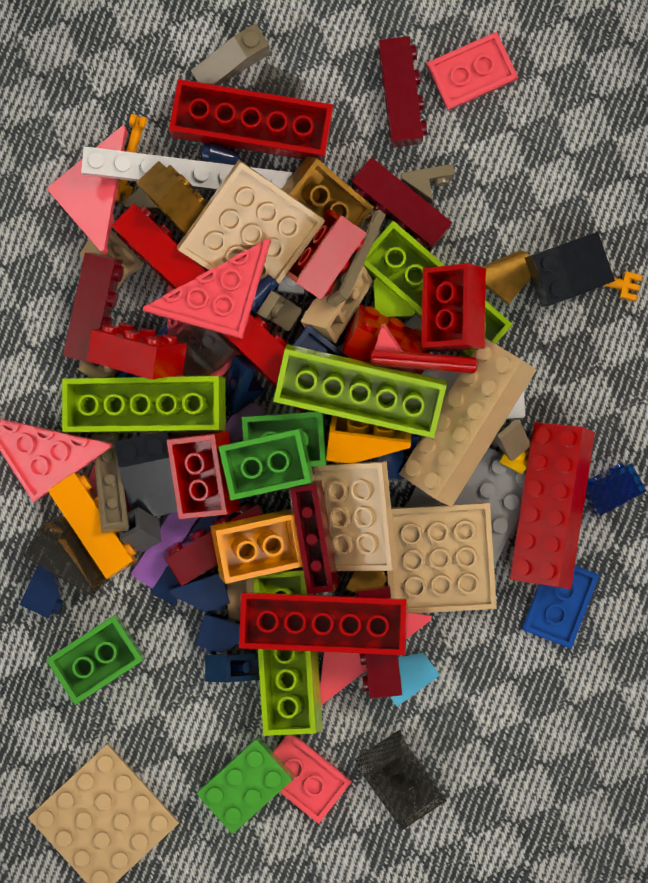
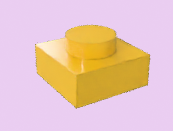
M525 450L513 461H510L503 452L499 462L523 475L527 468L529 451Z

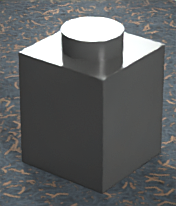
M139 507L127 513L129 531H119L120 541L130 544L132 548L141 553L161 542L159 519Z

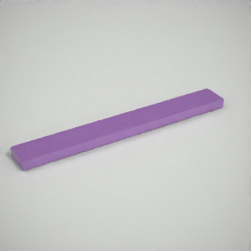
M251 402L239 412L234 413L226 424L230 443L243 441L242 417L265 415L267 411ZM178 512L169 514L160 528L161 542L145 551L131 575L153 589L168 567L163 557L164 554L168 553L166 549L179 541L183 544L198 518L179 519Z

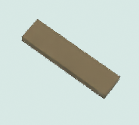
M376 210L364 217L360 229L367 233L364 236L365 242L360 250L354 251L350 257V263L343 274H339L336 278L334 288L327 298V302L334 307L349 298L386 215L380 210Z
M118 432L91 434V439L112 443L113 445L111 449L94 460L101 532L129 531L124 484L114 442L119 441Z

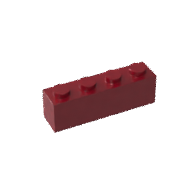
M410 36L379 40L378 52L391 148L420 145L423 142V136H427L426 120H421L420 111L424 110L423 96L418 95L416 86L420 85L419 69L414 70L413 60H417L416 45H411Z
M372 157L351 181L353 190L362 198L371 202L374 211L380 210L403 230L414 237L425 249L427 248L432 251L452 226L453 222Z
M97 253L84 254L63 356L93 364V362L87 361L91 329L102 328L104 324H113V319L110 317L112 308L116 306L118 301L116 289L118 282L122 280L124 274L123 260Z
M322 480L290 487L307 594L334 591L338 587L339 581Z
M246 501L240 504V509L228 517L222 515L212 521L213 525L264 514L257 503ZM211 527L205 531L203 528H200L189 535L190 539L183 544L180 541L176 542L166 549L168 553L164 554L163 557L181 586L218 565Z
M390 585L358 589V595L353 597L391 598ZM360 654L361 665H366L367 676H362L364 692H369L370 699L401 696L402 685L398 655Z

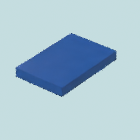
M575 565L571 589L538 584L521 630L572 649L599 574Z

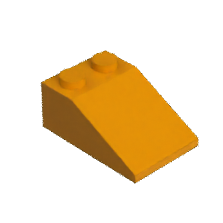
M332 415L326 460L337 464H354L408 449L411 446V433Z

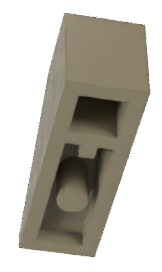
M255 23L229 39L193 68L191 73L197 82L220 85L270 55L269 43Z

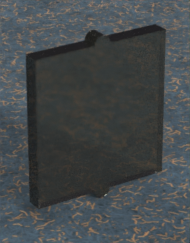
M265 62L251 91L296 98L304 81L287 73L286 69L281 70Z

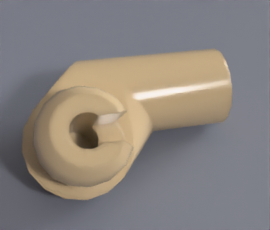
M82 361L78 368L79 371L91 378H113L118 372L114 368L103 365L96 366Z

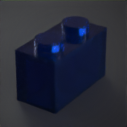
M623 462L608 469L609 475L601 478L598 474L588 479L585 498L596 517L647 491L632 463L624 466Z

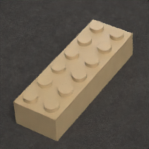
M486 338L485 349H475L471 356L477 359V371L473 374L461 373L443 401L434 438L422 436L399 475L431 497L450 507L457 500L537 370Z

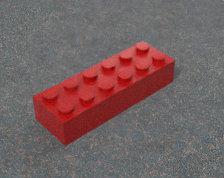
M178 79L169 132L171 138L208 144L214 142L224 147L303 160L308 156L317 158L322 163H325L333 116V104Z
M534 422L510 580L571 589L593 449L594 431L579 426Z
M244 592L241 593L239 648L405 655L408 599Z

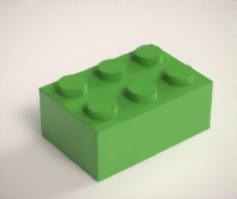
M315 411L242 417L243 441L302 428L311 467L329 464V461L326 460L328 446L325 413Z
M302 428L219 446L231 500L304 485L314 481Z
M117 614L46 659L74 705H76L146 658Z
M258 735L204 784L197 792V795L231 834H234L293 780L294 774Z

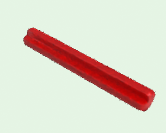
M375 349L372 350L370 355V363L373 366L471 374L477 371L478 366L477 359L474 357Z

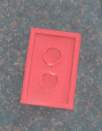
M497 32L426 63L447 111L515 82L519 78Z
M295 734L286 735L273 752L294 774V778L280 793L319 824L348 788L352 780Z

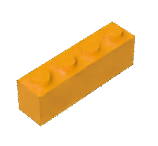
M72 473L47 491L105 578L112 579L137 561L134 557L137 552L130 544L120 541L119 532H101L98 497L95 498L90 491L93 486L85 475L80 476L78 473Z

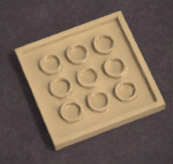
M238 160L180 241L177 249L206 269L211 270L241 252L258 245L263 240L271 239L260 280L269 274L280 284L325 220L251 167Z
M387 461L312 466L314 481L322 480L337 571H393L397 569Z
M490 502L453 504L452 507L445 504L391 508L397 569L387 571L391 598L408 599L407 612L410 613L497 609Z
M109 744L105 745L28 817L86 883H116L179 824L178 819Z

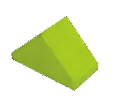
M376 278L373 281L374 308L380 314L399 320H410L413 318L416 312L379 279Z

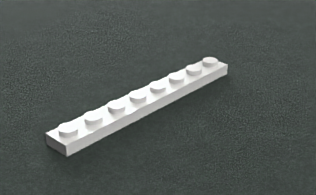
M84 146L81 175L137 182L160 161L165 167L171 165L179 174H182L192 185L191 188L217 191L234 165ZM251 167L281 189L292 176V172Z

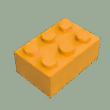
M289 509L210 526L219 575L225 584L303 567L294 513Z

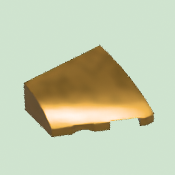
M519 250L482 266L486 268V290L492 291L508 305L531 279L524 258L530 256V254Z

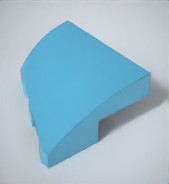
M424 653L398 657L402 695L390 697L397 707L440 676Z

